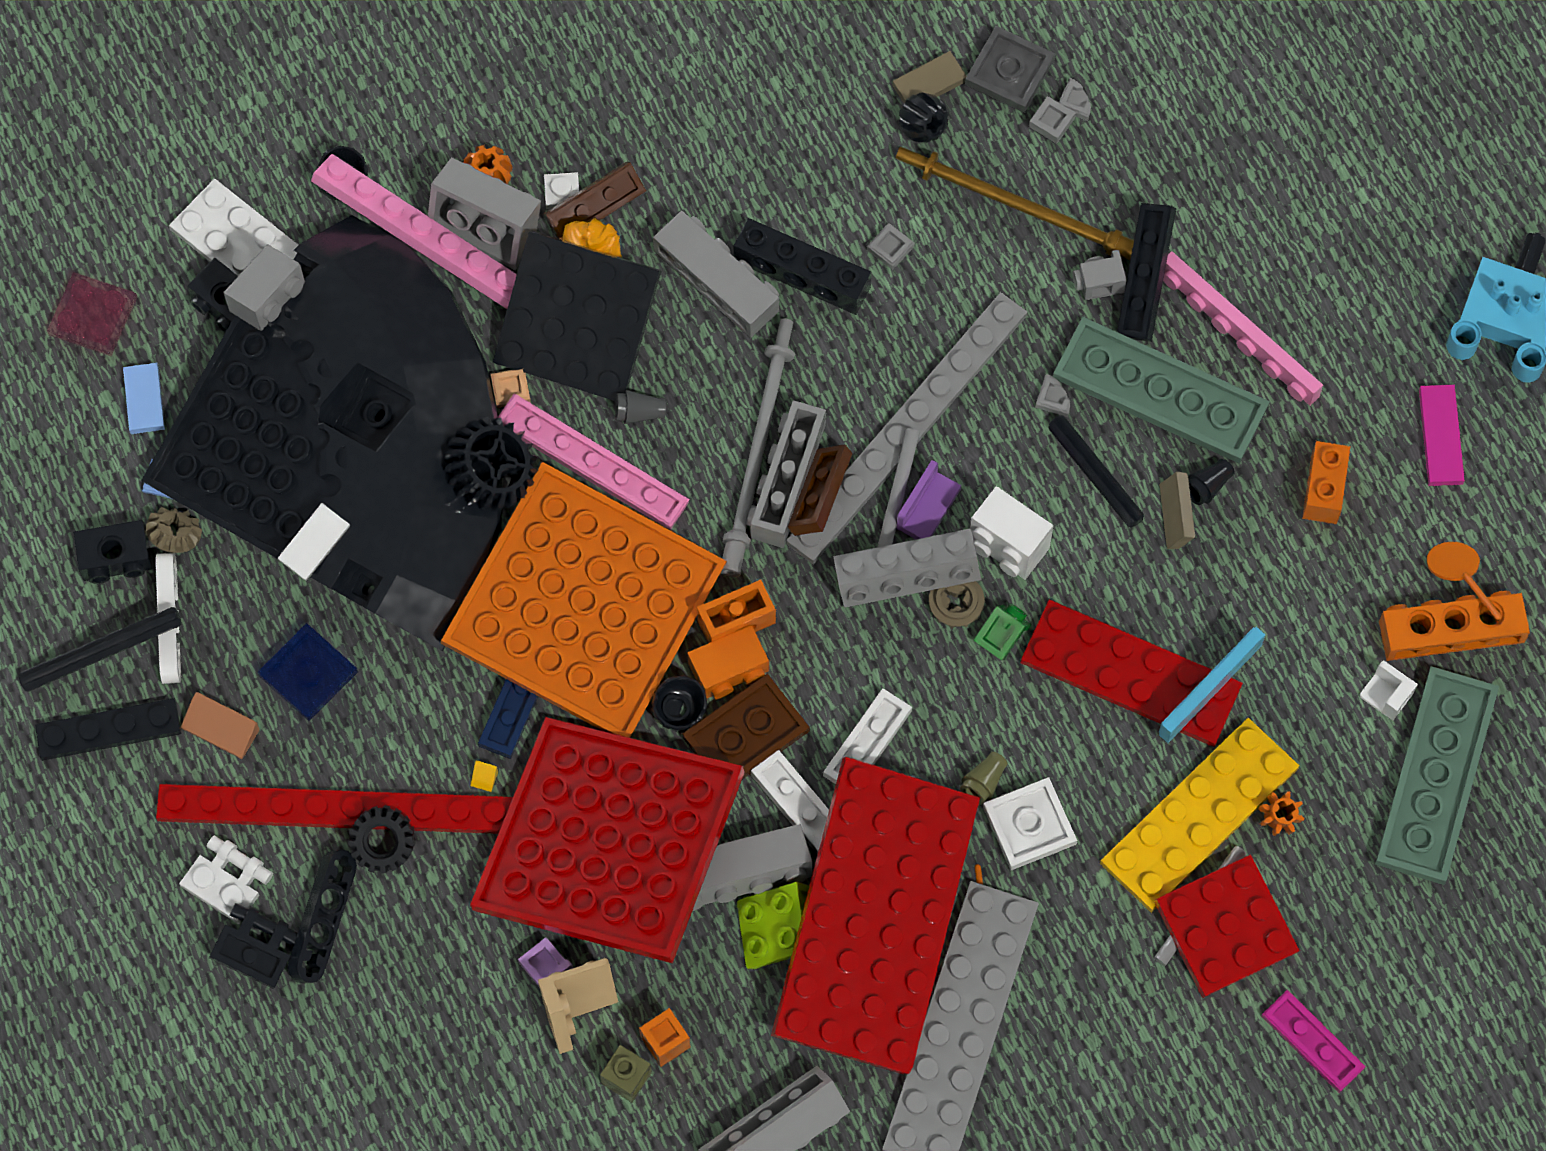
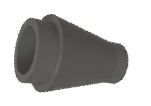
M625 390V393L616 394V421H623L624 424L665 418V398L652 397Z

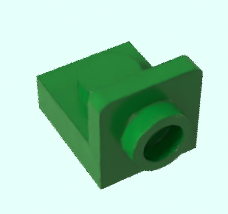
M1011 603L1008 607L998 605L973 641L1002 661L1005 660L1022 633L1030 628L1031 623L1025 620L1027 614Z

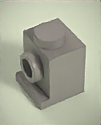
M1119 250L1112 251L1111 258L1092 257L1084 263H1080L1079 270L1073 271L1076 291L1082 290L1084 301L1124 293L1126 276Z

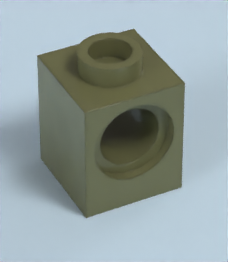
M619 1045L600 1074L601 1083L633 1103L652 1074L651 1064Z

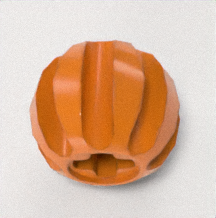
M484 144L477 146L475 153L468 152L463 163L469 164L493 178H498L506 184L510 182L512 177L510 172L513 167L508 155H503L504 151L494 145L492 148L486 149Z

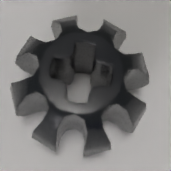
M923 92L912 95L900 107V128L912 141L928 143L931 140H937L948 127L947 107L936 95Z

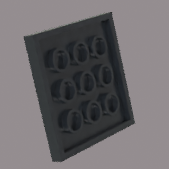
M529 231L492 363L514 370L523 369L524 373L616 401L617 393H625V390H628L662 270L542 233Z

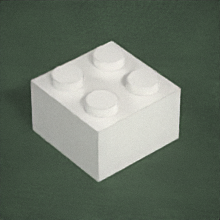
M997 486L971 517L970 528L976 553L985 558L990 555L1000 562V568L1011 577L1019 575L1026 580L1050 548L1053 525Z

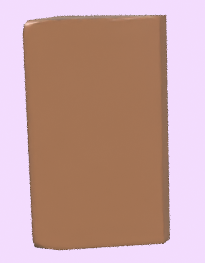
M196 692L193 696L181 725V729L240 759H243L260 730L257 722L199 692Z

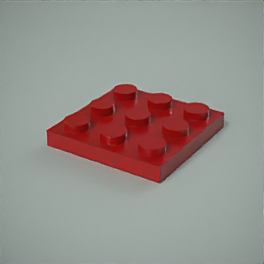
M1251 854L1167 893L1154 901L1202 998L1300 951Z

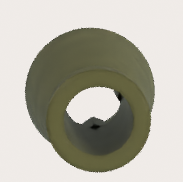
M990 752L987 758L962 778L963 784L960 787V791L979 797L978 805L991 800L1001 775L1008 765L1007 760L997 752Z

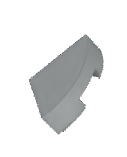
M1069 78L1059 103L1076 113L1075 117L1088 121L1091 111L1089 98L1082 85Z
M1048 374L1045 375L1035 408L1068 417L1070 400L1066 391L1060 385L1061 383L1056 378Z

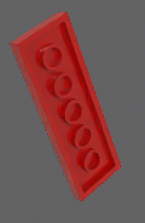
M1050 599L1020 662L1160 724L1212 671L1210 668ZM1231 678L1183 727L1180 733L1215 747L1243 683Z

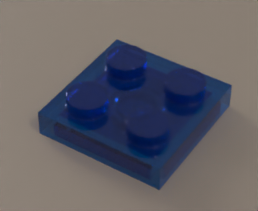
M306 623L257 673L265 683L304 718L310 721L358 673V669Z

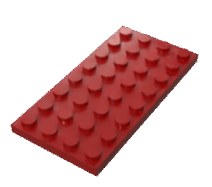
M849 757L842 759L771 1036L896 1073L907 1075L911 1072L980 800L979 797Z

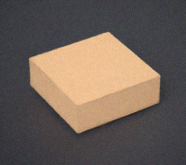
M523 369L491 374L497 408L505 407L514 393L531 402L526 374L523 372Z

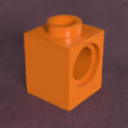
M670 1008L639 1027L641 1040L660 1067L691 1048L690 1037Z

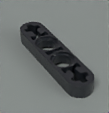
M347 850L329 851L320 861L288 963L289 975L297 983L317 982L325 972L357 868L356 859H353L351 853ZM335 860H339V865L343 867L342 872H338V868L334 866ZM328 879H333V883H328ZM326 890L332 892L334 896V904L329 910L323 906L321 900L322 894ZM316 923L321 925L324 932L323 939L319 943H316L311 937V929ZM306 948L317 950V954H312L313 951L306 950ZM303 961H307V965L311 967L310 973H306V969L302 967Z

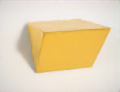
M476 760L470 786L492 792L498 774L497 766Z

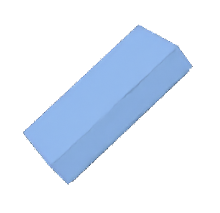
M150 363L123 367L130 433L137 434L165 430L158 364Z

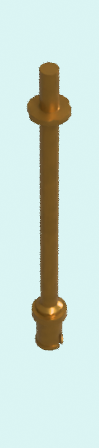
M900 147L897 152V160L924 170L922 179L926 181L932 174L1101 244L1104 250H1106L1107 255L1111 256L1112 251L1119 250L1121 257L1128 260L1131 259L1134 240L1123 236V232L1120 230L1104 232L938 162V153L935 151L932 152L930 158Z

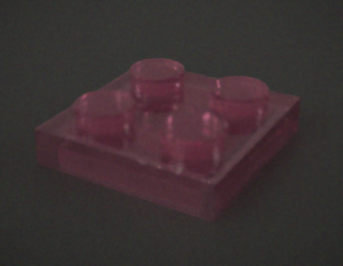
M73 272L47 329V333L49 336L112 356L138 298L137 294Z

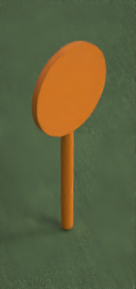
M1444 542L1433 547L1427 555L1428 569L1435 576L1444 580H1465L1496 620L1501 619V614L1471 577L1479 568L1480 559L1478 553L1472 547L1460 542Z

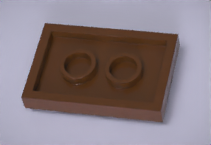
M767 673L684 732L682 736L691 750L697 755L743 766L745 771L743 780L751 774L752 769L776 751L782 752L810 732V727Z

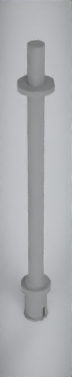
M786 318L780 319L775 345H768L764 351V354L771 359L733 529L725 533L723 537L725 548L722 559L727 562L721 574L729 577H739L741 575L745 549L750 547L751 539L746 534L747 517L753 503L784 362H791L795 356V353L788 348L794 322Z

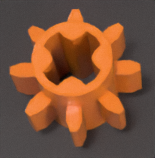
M1289 791L1284 793L1280 799L1274 792L1268 795L1271 805L1262 804L1258 808V810L1264 813V820L1260 825H1268L1273 828V836L1279 834L1282 828L1290 835L1295 832L1292 822L1301 823L1304 821V817L1298 815V808L1303 803L1302 801L1295 803L1290 799L1291 794ZM1285 809L1288 815L1278 818L1275 812Z

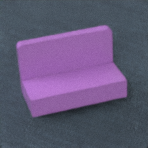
M931 460L897 516V529L914 539L933 536L961 490L960 484L938 473L937 462Z

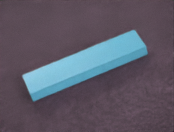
M1253 627L1161 723L1159 736L1169 743L1262 646L1265 634L1259 628Z

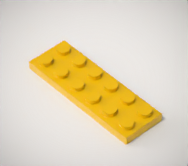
M1247 718L1101 859L1100 864L1152 913L1157 908L1154 901L1174 891L1268 799V795L1284 784L1299 769L1300 765L1252 720Z

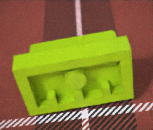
M794 882L737 901L745 963L748 969H757L791 958L809 885Z

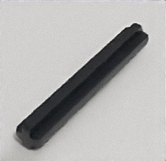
M1059 415L1055 417L1048 426L1051 433L1125 524L1130 528L1139 524L1143 520V512L1065 416Z

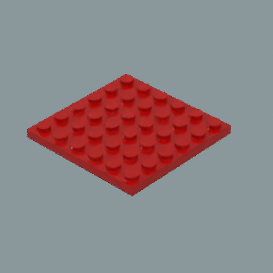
M545 717L470 903L472 910L673 964L744 776L743 766Z

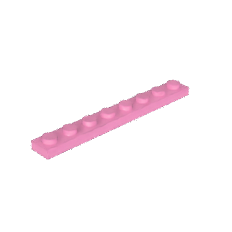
M333 154L313 173L311 182L508 309L517 276L516 273Z

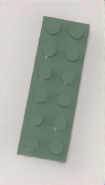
M1082 317L1053 373V377L1059 382L1239 464L1270 403L1266 399L1085 317Z
M1430 667L1375 865L1445 885L1499 686L1436 667Z

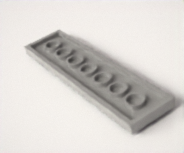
M970 881L924 1021L914 1065L911 1072L906 1076L882 1151L960 1150L1036 915L1038 902Z

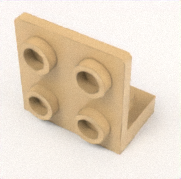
M607 958L589 961L582 966L564 972H555L538 980L547 1018L559 1054L573 1050L570 1038L571 1035L576 1034L572 1020L573 1017L618 1003L612 972Z

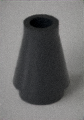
M1220 459L1218 462L1188 475L1190 498L1194 504L1202 505L1213 500L1225 483L1235 474L1230 462L1226 459Z

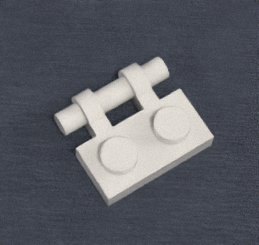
M214 835L207 843V848L217 853L214 860L210 862L199 855L179 885L237 924H240V920L229 916L235 903L249 909L260 896L257 891L249 887L254 879H257L266 885L271 880L273 873L263 867L264 863L256 857L249 858L238 851L237 845L231 841L226 840L224 842ZM228 862L243 870L238 879L223 870Z

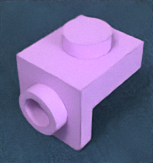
M547 937L518 959L519 964L538 987L539 979L555 972L573 969L570 961L562 957Z

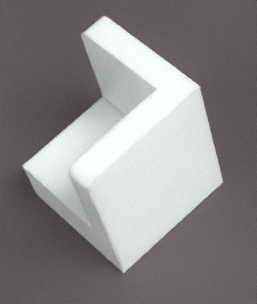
M1382 661L1375 675L1360 693V698L1391 720H1394L1412 697L1418 684L1387 662Z

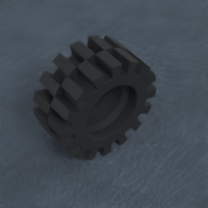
M376 806L362 813L354 822L349 833L350 839L348 840V845L352 849L351 855L353 859L356 857L359 861L357 864L361 867L366 866L369 868L368 871L372 873L380 871V874L387 873L389 870L394 871L403 865L411 855L416 840L414 838V826L411 827L409 823L411 820L408 816L404 817L400 814L402 811L397 808L392 810L390 806H383V808ZM385 826L393 831L396 843L391 851L380 853L370 846L368 837L373 828Z

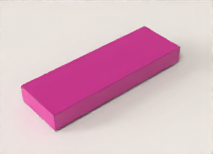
M1455 385L1420 386L1419 397L1428 486L1463 485L1465 480Z
M1288 990L1262 1013L1261 1017L1338 1093L1365 1069L1366 1066Z

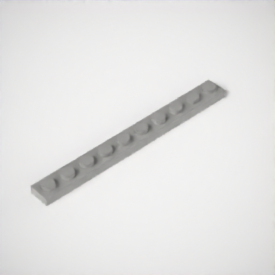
M1000 292L846 470L823 532L798 536L791 534L786 540V545L811 564H814L897 468L906 429L911 428L920 431L919 442L1027 317V311Z

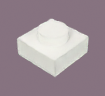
M578 172L544 174L546 209H552L579 192Z

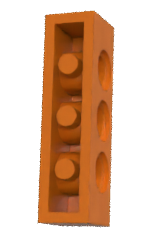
M1499 591L1487 597L1501 614V619L1496 620L1494 618L1496 622L1494 625H1487L1481 621L1480 615L1487 614L1492 617L1493 615L1482 601L1474 595L1462 596L1457 598L1455 602L1442 603L1441 600H1430L1422 603L1421 606L1410 608L1405 604L1390 606L1386 611H1383L1379 620L1386 660L1391 661L1525 643L1530 630L1522 593L1511 594L1510 591ZM1454 619L1460 623L1461 628L1451 629L1446 625L1445 620ZM1414 623L1421 624L1426 628L1427 633H1415L1410 625Z

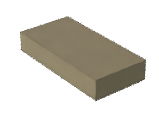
M951 51L893 80L892 86L905 104L908 97L922 92L938 97L965 83L967 76Z
M1175 472L1159 484L1167 549H1180L1195 538L1188 475L1184 472Z

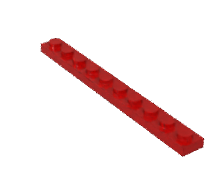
M159 784L156 819L160 822L352 828L354 822L365 811H369L372 807L376 806L378 808L390 806L392 810L397 808L402 811L400 814L404 817L408 816L411 820L409 823L411 827L414 826L415 831L499 834L513 797ZM378 826L373 828L380 830H391L385 826Z

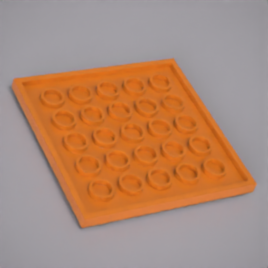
M542 462L532 479L534 484L526 489L527 494L525 498H521L441 639V644L604 732L630 738L697 617V607L705 603L727 561Z

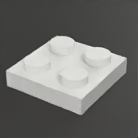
M1049 777L983 803V809L1010 870L1077 844L1076 836Z

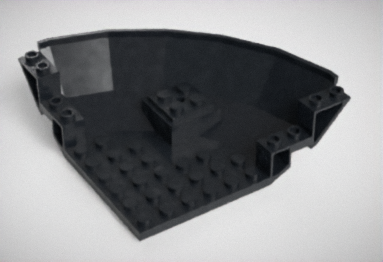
M351 215L300 243L293 250L297 253L293 260L300 264L305 283L301 292L296 297H291L282 306L279 316L273 322H268L264 329L260 331L235 315L141 481L277 559L320 504L323 503L349 523L350 527L312 573L310 578L443 651L446 646L441 644V639L494 548V543L498 540L502 524V509L494 511L490 507L487 510H481L479 501L474 505H468L469 496L467 494L457 496L458 490L461 488L458 484L449 485L454 475L444 470L452 462L445 459L444 456L451 449L447 445L449 440L456 437L455 433L459 428L465 427L471 420L476 419L478 421L482 417L488 416L492 421L498 418L486 361L452 291L408 244L382 227L376 228ZM381 410H384V418L380 422H377V413ZM475 440L470 451L477 452L482 450L486 445V440ZM502 477L497 481L496 488H502ZM371 586H374V590L372 591L371 595L368 596V589Z

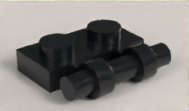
M235 903L229 916L242 921L238 930L226 924L224 925L209 959L274 989L291 956L278 950L281 941L294 946L298 932L289 929V924L281 920L277 923L260 915V910L252 906L248 909ZM254 927L271 935L268 944L249 936L251 928Z

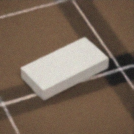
M321 503L280 554L278 560L307 581L348 530L350 524Z

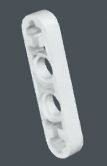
M175 553L156 554L157 613L171 607L176 608L175 600H178V582ZM179 627L158 635L159 667L162 684L181 683L180 643H177L176 633H179Z

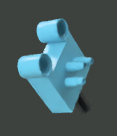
M1535 232L1526 235L1515 267L1482 257L1461 318L1453 325L1447 339L1446 347L1452 357L1460 360L1472 357L1478 348L1482 336L1518 349L1512 362V372L1518 380L1529 383L1540 377L1546 365V278L1535 275L1546 243V239L1540 233ZM1456 337H1466L1471 341V344H1462ZM1522 359H1531L1535 362L1536 366L1529 367L1522 362Z

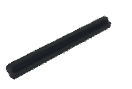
M175 607L168 608L19 674L20 684L26 692L32 691L179 627L182 624L181 616Z

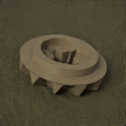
M176 506L171 510L161 507L157 513H151L145 527L146 535L150 542L159 549L171 553L190 551L197 546L202 533V529L199 528V519L190 518L189 510L183 513L178 512ZM170 524L177 525L178 532H176V536L173 535Z
M976 581L930 590V612L936 617L938 623L942 622L949 625L951 629L959 626L967 627L970 623L979 619L984 608V593ZM966 592L962 602L965 608L956 606L948 611L951 601L948 595L958 597Z

